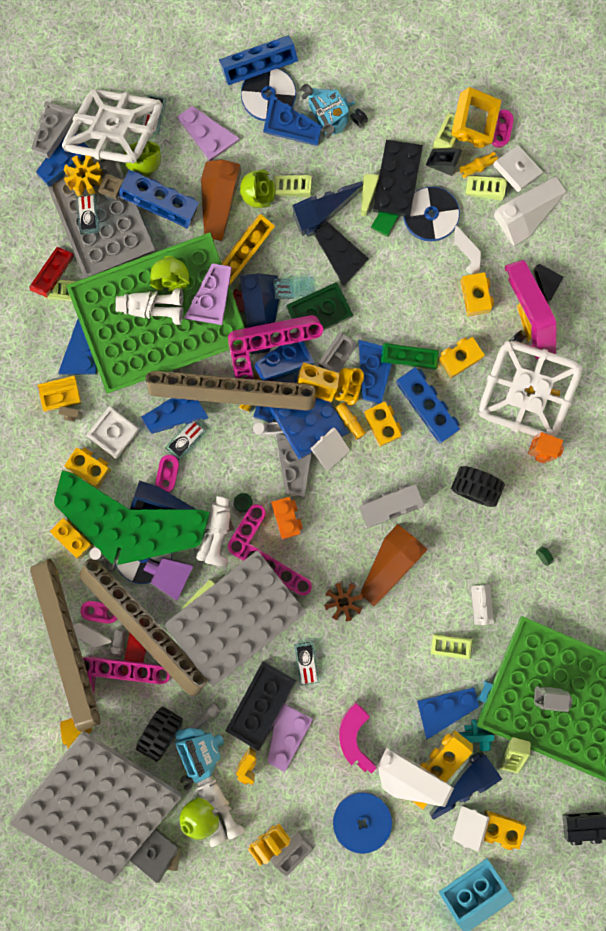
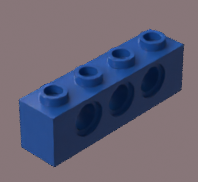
M289 35L219 59L223 76L228 85L298 61L294 43Z
M132 170L128 171L119 191L120 198L187 229L199 204L193 197L185 196L174 188H168L161 185L157 180H151L144 177L141 173Z
M415 367L397 379L396 384L437 442L441 444L460 430L458 427L460 423L454 416H450L446 403L443 400L440 402L437 398V391L432 385L429 386L425 381L427 378L422 370L418 371ZM413 386H421L423 392L421 394L415 393ZM427 400L433 402L434 408H425L424 402ZM436 416H442L445 419V424L438 425L435 421Z

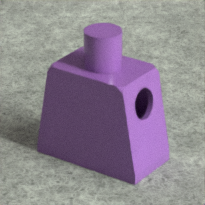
M162 557L159 564L148 560L144 571L154 575L151 584L175 600H178L193 565Z

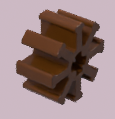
M343 581L335 584L339 594L333 592L331 588L325 594V596H329L335 599V601L326 602L324 606L325 610L337 606L338 609L332 616L335 620L339 619V614L344 610L345 621L347 622L353 619L350 608L355 610L357 614H360L363 606H359L353 603V601L363 600L364 595L363 592H360L358 595H351L352 590L357 586L353 582L349 584L350 587L347 592H344ZM347 597L349 604L341 605L342 601H339V599Z

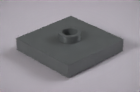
M156 828L131 857L130 861L153 881L160 883L180 847Z

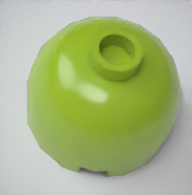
M147 141L137 162L133 164L131 162L125 163L126 167L129 170L141 173L144 177L150 176L161 164L159 145L155 142ZM138 142L129 145L132 152H134Z
M264 169L254 170L243 177L240 185V194L247 205L253 208L271 206L269 204L271 201H274L275 187L273 180H269L267 176L270 175L268 171Z
M165 256L151 268L150 285L157 290H162V287L168 288V291H173L176 288L185 289L187 288V283L189 284V272L186 265L173 256Z
M201 797L193 798L182 808L179 816L183 833L194 840H203L211 836L219 827L218 815L214 816L212 812L214 808L207 800Z

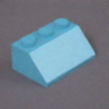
M487 858L439 891L443 901L463 931H471L515 900Z

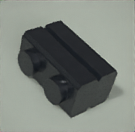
M603 812L562 814L564 838L571 845H582V841L601 844L602 840H606V815Z

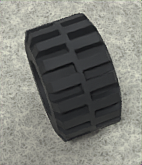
M460 466L451 489L457 495L488 507H496L505 483L498 477L469 466Z
M164 706L160 707L138 740L136 750L153 761L158 762L170 746V742L176 732L180 729L183 718Z

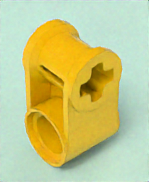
M344 367L339 372L338 387L334 398L338 401L343 400L346 404L352 406L359 399L364 373L359 368Z

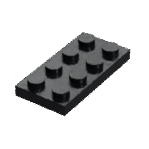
M386 139L373 212L410 218L423 145Z
M262 661L225 731L260 751L297 680Z

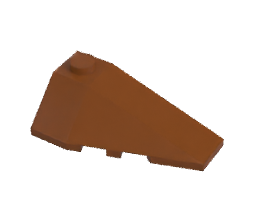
M226 160L206 162L201 177L204 234L210 232L212 238L218 241H223L242 172L240 164Z
M398 524L384 538L361 590L364 598L373 606L390 591L428 550L413 535Z

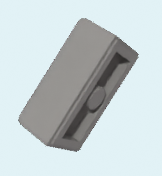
M299 831L291 838L290 844L283 848L278 856L274 855L271 858L274 867L285 876H288L314 849Z

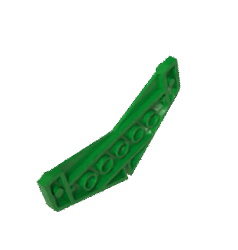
M66 470L61 472L54 497L55 506L112 564H115L119 548H121L117 565L199 546L203 541L210 516L209 511L202 509L131 510L87 483L75 473Z

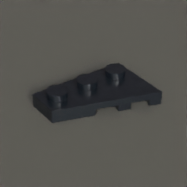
M328 221L315 234L316 240L344 287L369 258Z

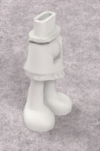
M176 288L172 294L158 295V291L154 293L149 291L116 296V312H124V314L143 318L166 316L171 317L174 324H182L183 307L154 306L155 304L183 305L182 288Z
M217 496L216 503L212 504L204 534L206 536L197 553V560L216 566L226 567L228 565L227 558L220 555L222 540L229 530L230 513L227 511L231 510L228 507L230 499Z
M212 776L197 783L199 797L207 800L213 806L214 810L212 812L214 816H217V813L221 814L227 829L226 833L219 820L218 830L209 839L210 847L245 832L244 828L233 820L229 812L232 808L228 806L229 802L216 783V779L213 780Z

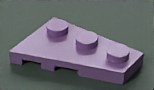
M193 106L177 116L180 123L209 161H212L240 141V138Z
M212 263L197 295L184 316L185 319L223 325L232 267Z
M285 704L274 723L268 763L285 772L313 719Z

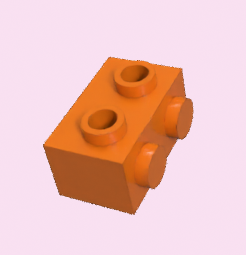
M540 432L533 437L528 454L534 456L535 461L546 464V461L550 462L557 459V457H561L564 446H562L564 440Z
M290 497L271 502L282 540L301 535L300 530H303L300 518L296 519L294 513L298 511L295 500L291 501Z

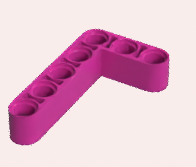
M520 260L505 265V272L507 271L509 275L508 281L531 324L532 347L541 350L544 348L548 352L556 354V320L526 262Z
M310 315L232 331L228 336V344L235 378L248 375L244 379H253L249 352L320 337L323 333V326L316 316ZM311 325H317L314 329H309ZM298 328L297 332L290 333L292 329ZM279 332V335H278V336H276V337H272V336H271L273 333ZM255 336H261L257 341L252 340ZM236 340H242L240 344H233ZM238 358H245L243 361L237 362Z
M261 505L251 506L228 543L229 552L244 561L248 558L250 552L258 550L267 562L273 561L275 563L274 572L280 579L284 571H289L292 574V579L289 582H284L281 579L287 588L299 595L309 594L312 584L307 578L250 544L266 516V511ZM256 508L262 510V516L259 519L252 517V511ZM250 525L252 533L247 536L242 533L243 526ZM235 541H240L242 544V549L239 552H234L232 549V544ZM306 581L309 588L306 592L298 590L299 582Z
M94 656L83 657L84 661L87 660L90 663V669L86 671L93 694L95 692L96 677L154 684H165L172 679L168 672L165 680L160 678V670H165L160 664ZM104 662L109 665L110 669L108 673L104 672L102 669V665ZM123 665H126L129 669L127 675L122 674L121 667ZM142 667L148 670L147 677H143L140 674Z

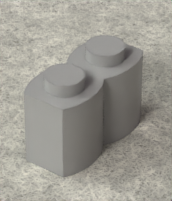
M536 686L534 704L542 710L568 712L572 706V697L567 691H563L560 688Z

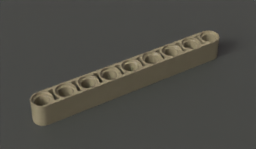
M151 371L145 377L148 393L155 397L297 410H311L316 405L315 388L308 384Z
M87 559L79 573L80 579L187 694L191 696L198 695L206 685L207 677L205 678L189 656L97 559Z
M47 559L31 566L30 572L72 718L77 730L82 732L99 725L101 719L56 566L51 559Z

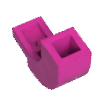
M354 701L346 710L340 723V746L351 766L358 760L357 765L364 772L368 770L372 774L377 767L359 749L356 741L358 730L370 716Z

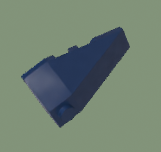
M362 181L344 186L338 190V193L328 191L321 198L317 199L315 195L293 204V218L301 235L309 237L316 234L318 229L363 190Z
M256 273L240 276L247 328L275 323L280 299L276 295L275 283H279L278 275ZM255 336L252 340L257 341L261 336ZM271 348L252 351L251 354L270 352Z
M140 480L130 506L131 510L196 509L162 488Z
M477 752L469 758L470 761L450 785L454 789L446 806L435 805L429 812L433 820L454 809L456 802L465 803L470 800L474 792L478 791L481 794L502 780L484 753L480 754Z

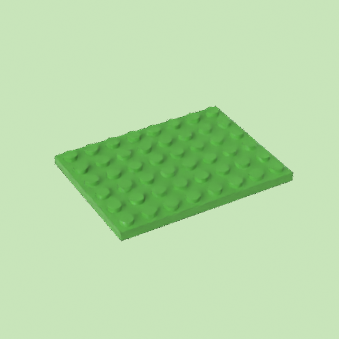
M210 232L66 285L107 394L145 381L146 375L151 371L170 372L228 351L229 334L235 330L245 329L230 285L223 325L184 318L212 263L222 265ZM165 256H173L186 265L189 272V284L187 283V288L182 289L183 305H154L155 307H183L181 325L174 324L171 317L151 316L150 318H143L124 314V312H116V296L152 291V293L158 291V295L173 293V291H168V288L162 287V290H157L150 285L151 268L157 261ZM236 340L233 344H240L242 340Z
M520 616L476 726L508 740L514 737L529 741L531 743V750L606 782V652L524 616ZM535 687L560 688L563 691H567L572 697L571 708H569L568 712L542 710L540 707L535 706Z

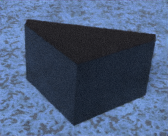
M460 148L432 149L426 166L452 176L462 150Z
M538 264L533 271L537 284L545 300L549 303L564 277Z

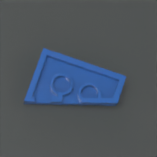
M77 319L58 371L59 375H97V366L79 319Z
M358 340L360 369L364 373V380L361 385L362 400L380 404L382 403L391 364L381 363V345Z
M304 341L277 347L257 361L255 368L261 380L268 381L299 371L303 362L313 365L314 360Z
M176 398L167 400L141 416L151 434L172 429L176 425L184 423L187 425L198 419L205 420L209 418L198 400Z

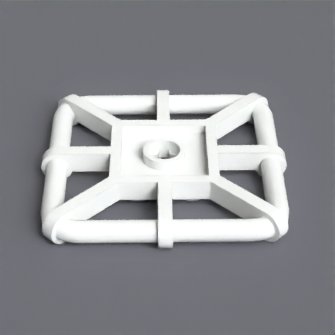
M92 89L83 101L78 113L74 115L73 123L64 138L62 147L67 152L92 156L98 160L103 158L124 163L131 162L133 164L137 162L148 139L152 137L154 133L153 128L159 118L163 105L160 100L134 96L128 92L122 94ZM100 98L118 100L119 102L117 107L106 106ZM93 100L99 107L95 117L85 115ZM129 103L143 105L134 110L125 109ZM152 112L146 126L134 124L136 118ZM83 123L91 125L89 130L75 136L80 125ZM129 132L142 134L134 152H132L126 142ZM92 138L100 140L96 149L76 146ZM108 141L120 143L127 155L104 151Z
M507 340L499 350L491 374H488V383L479 405L478 414L487 421L511 428L514 432L520 431L532 436L543 432L555 437L562 427L569 407L573 404L572 399L580 381L583 367L574 360L550 353L547 349L543 348L541 350L520 342H509ZM513 349L539 357L534 371L521 367ZM507 352H509L516 367L512 381L498 377ZM545 359L570 367L552 377L540 373ZM574 374L565 398L550 394L554 382ZM495 383L510 387L505 399L487 407ZM533 386L534 394L527 395L524 389ZM547 400L562 404L552 430L543 413ZM507 404L520 408L515 422L490 414V412ZM525 410L537 413L547 432L520 424Z

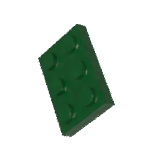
M337 282L286 305L291 319L310 315L316 316L323 326V331L354 316ZM311 325L309 329H314L317 325Z

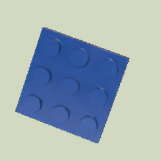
M316 398V405L311 410L275 407L270 410L299 460L313 453L310 448L332 428H335L341 437L349 433L332 403L323 399Z

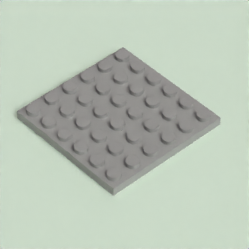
M82 731L12 817L10 825L110 884L181 799V793L93 736Z

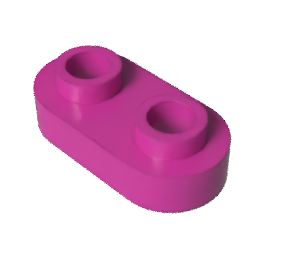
M500 110L498 114L493 142L491 143L496 148L504 147L510 140L514 118L508 110ZM500 119H503L505 123H501ZM496 136H499L501 138V141H498L496 139Z
M165 455L161 458L155 482L156 486L168 493L175 488L179 470V461L175 456ZM167 462H173V467L167 468ZM164 480L169 481L168 487L163 486L162 483Z
M87 601L81 606L80 613L85 620L107 624L118 620L114 615L108 617L107 612L109 609L102 602ZM90 607H93L95 610L93 614L88 612Z

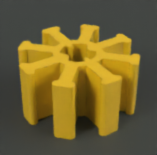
M85 155V161L82 165L78 156L72 157L76 169L69 167L67 164L64 166V171L68 176L67 178L64 177L67 186L71 191L74 190L78 197H83L85 188L90 196H95L96 192L92 184L100 186L103 181L100 175H104L99 163L96 162L95 164L91 156Z
M278 823L275 827L273 825L265 834H261L256 841L252 842L249 845L248 851L258 865L261 866L263 863H268L274 855L278 856L282 852L281 850L290 844L289 841L291 839L280 823Z

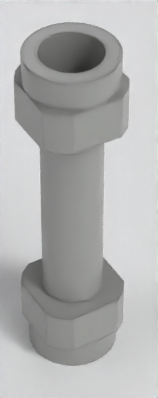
M214 702L188 728L199 729L211 717L215 718L221 712V709Z

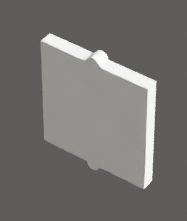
M332 428L324 437L321 436L320 440L310 448L327 472L337 462L340 463L341 459L350 451L335 428Z
M461 806L452 840L463 844L464 848L469 847L477 852H481L490 817L479 813L476 809L472 810Z

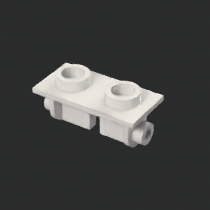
M490 585L471 586L474 625L494 624Z

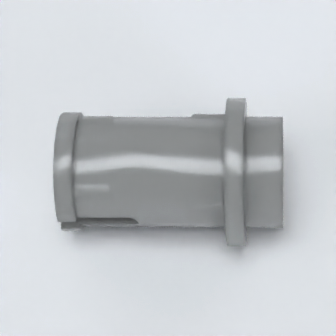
M114 630L112 647L109 648L111 653L122 655L123 651H125L126 631Z

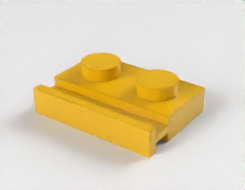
M75 376L37 385L44 412L82 403Z

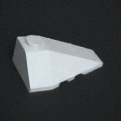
M554 177L498 208L494 218L512 245L516 246L531 236L566 193V190L557 177Z
M386 748L378 765L382 789L395 798L445 807L454 789L405 755Z

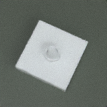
M519 145L500 157L493 164L518 192L543 173Z
M109 406L86 436L117 459L140 429Z

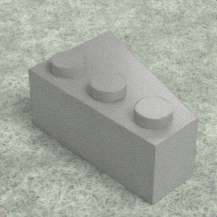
M406 484L398 487V491L394 493L387 491L380 494L381 498L373 500V498L362 501L363 505L359 506L367 528L422 508L424 504L416 484L412 486Z

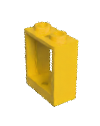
M471 87L462 91L459 96L451 135L457 137L460 141L472 143L477 148H483L493 142L501 100ZM470 105L488 112L484 134L465 127Z

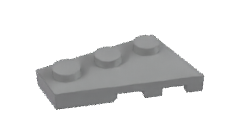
M45 101V112L41 115V125L36 131L31 149L34 154L49 159L70 129L73 117L77 113L74 110Z
M276 434L285 494L305 497L312 453L299 460L286 436Z

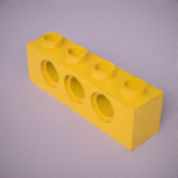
M262 214L256 216L221 262L224 266L232 267L229 285H231L275 227Z
M456 730L451 734L447 733L441 741L442 745L438 749L434 748L430 753V759L426 763L422 762L420 764L421 767L444 782H447L473 753V744ZM445 752H453L454 756L448 757L445 755ZM439 766L442 770L436 771L432 767ZM413 801L422 810L427 805L423 802Z

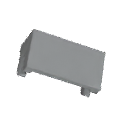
M339 332L318 362V366L339 373L357 345H355L352 339Z

